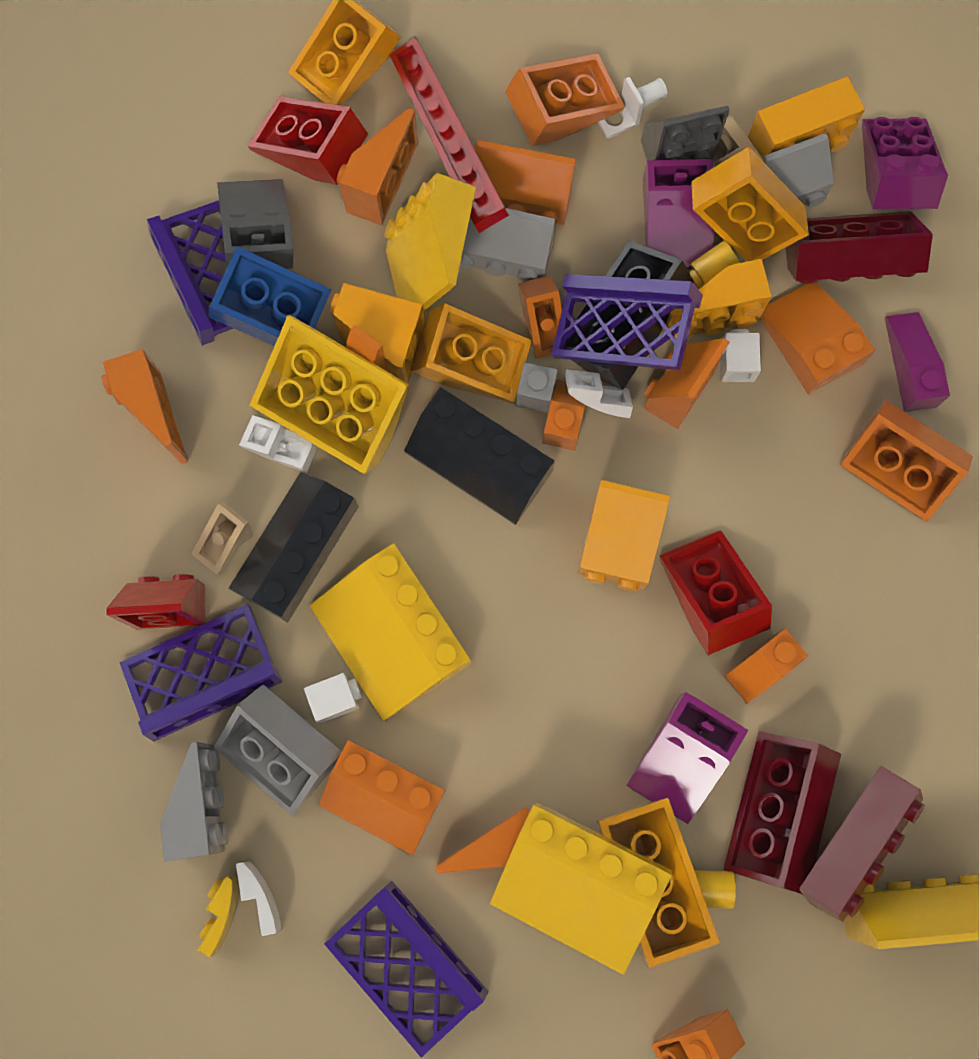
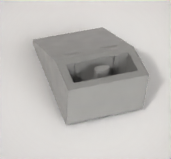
M192 742L188 749L160 823L164 862L224 852V844L228 843L227 826L225 822L221 823L219 809L224 807V795L222 787L217 786L215 772L220 771V759L217 750L213 751V747L210 744Z

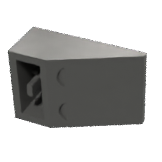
M729 106L707 109L644 125L641 144L646 160L713 159L730 111Z
M283 179L217 182L226 269L236 246L286 269L293 268L294 248Z

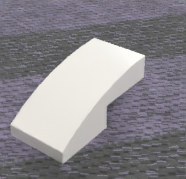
M566 369L565 378L568 393L576 400L595 410L618 417L630 418L633 404L628 388L621 390L617 387L602 385L599 373Z
M252 415L239 444L240 447L305 473H307L318 448L281 424Z
M250 861L236 864L241 901L256 899L261 935L278 933L282 930L280 916L272 893L264 878Z

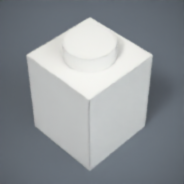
M734 329L729 333H725L723 338L730 341L720 360L721 382H755L761 372L759 333H749L747 329Z
M345 673L304 688L317 723L321 724L359 709L357 700L362 698L359 686L355 678L349 680Z

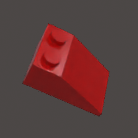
M279 96L250 141L248 148L312 180L338 185L337 177L343 164L347 165L352 153L361 147L368 133L350 107Z
M721 530L659 555L661 564L691 629L708 656L771 629L772 604Z
M190 574L174 575L172 581H160L159 577L154 576L139 577L138 583H127L106 608V615L136 630L200 626L205 624V585L198 579H194V575Z

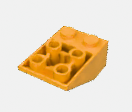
M762 259L728 265L698 289L703 296L700 308L694 309L687 340L695 334L705 332V335L708 336L715 335L724 331L725 328L737 326L738 329L748 328L759 321L772 297ZM674 309L670 312L666 322L669 329L681 320L683 309Z

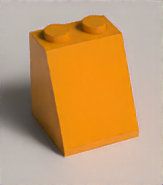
M343 283L340 294H334L330 308L340 337L347 342L350 329L356 325L382 345L389 373L409 383L412 365L425 325L422 304Z
M601 480L594 500L578 574L585 575L584 580L596 584H604L605 580L618 583V588L625 591L638 592L639 588L645 589L649 583L670 496Z

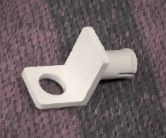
M625 78L621 95L625 108L619 112L623 117V122L618 126L607 124L605 119L597 122L605 137L611 138L639 125L643 107L667 98L668 93L665 83L661 78H657L655 81L636 89L631 78Z

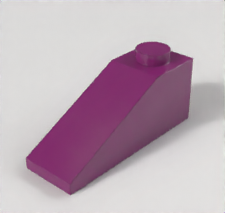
M914 312L886 316L885 323L904 412L937 408L950 396L943 361L920 313Z

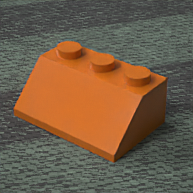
M477 140L475 151L505 208L554 218L555 225L565 224L572 193L576 159Z
M885 400L865 426L840 466L927 522L969 472L973 456Z
M348 740L331 771L318 806L413 855L446 790Z

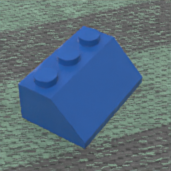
M236 246L209 306L208 317L275 346L288 315L315 329L332 289Z

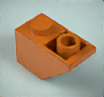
M725 1009L701 1016L656 1040L651 1046L658 1059H731L746 1043L729 1010Z

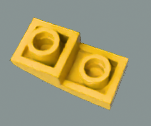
M234 874L226 876L224 880L218 878L207 895L211 901L206 910L216 915L217 919L211 918L202 929L199 938L203 941L197 950L209 958L216 955L220 950L234 918L239 893L238 877Z

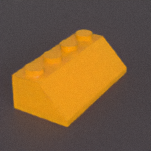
M668 798L638 806L596 821L601 835L672 870V876L639 943L644 962L649 968L720 943Z

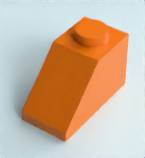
M549 275L518 283L523 315L537 359L551 355L562 313L559 290Z
M557 379L545 424L542 444L575 451L585 404L576 400L568 393L566 381Z
M785 628L766 641L724 677L747 704L783 678L809 655Z

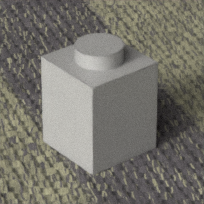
M524 362L517 392L516 406L548 413L558 369Z

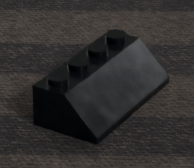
M632 241L627 242L606 274L608 277L691 281L694 283L682 259ZM586 304L577 319L590 310L588 304ZM611 304L600 312V315L605 323L618 315L621 310L618 305ZM641 307L630 316L638 326L653 313L649 307ZM670 312L666 314L664 317H662L665 323L668 320ZM595 316L582 326L581 330L586 338H588L601 328L602 325ZM625 319L613 328L611 332L618 341L633 330L628 320ZM657 321L642 334L650 344L658 338L663 327ZM577 331L566 339L564 350H572L583 342ZM606 334L596 341L592 347L596 353H603L613 345V342ZM637 336L624 346L623 350L627 355L634 356L645 346ZM572 360L587 372L599 373L601 381L621 390H624L639 367Z
M442 387L439 388L421 413L404 449L406 454L514 525L518 523L553 472L555 460Z
M300 473L228 589L288 623L359 506L355 498L324 480Z

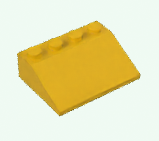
M436 173L427 183H422L419 192L415 196H410L404 208H399L394 219H389L384 232V238L388 239L385 251L397 298L422 304L424 312L456 286L476 189L475 186Z
M288 315L249 406L365 475L380 464L391 442L409 384L297 318Z
M394 543L363 562L309 605L383 722L471 665V660Z
M538 802L533 804L489 904L624 975L672 876V870Z
M979 874L959 875L960 882L951 883L946 882V877L924 878V885L910 886V880L887 882L888 888L874 889V885L872 886L868 883L860 895L864 898L860 909L854 917L851 918L847 915L844 920L846 935L850 939L876 949L979 940Z

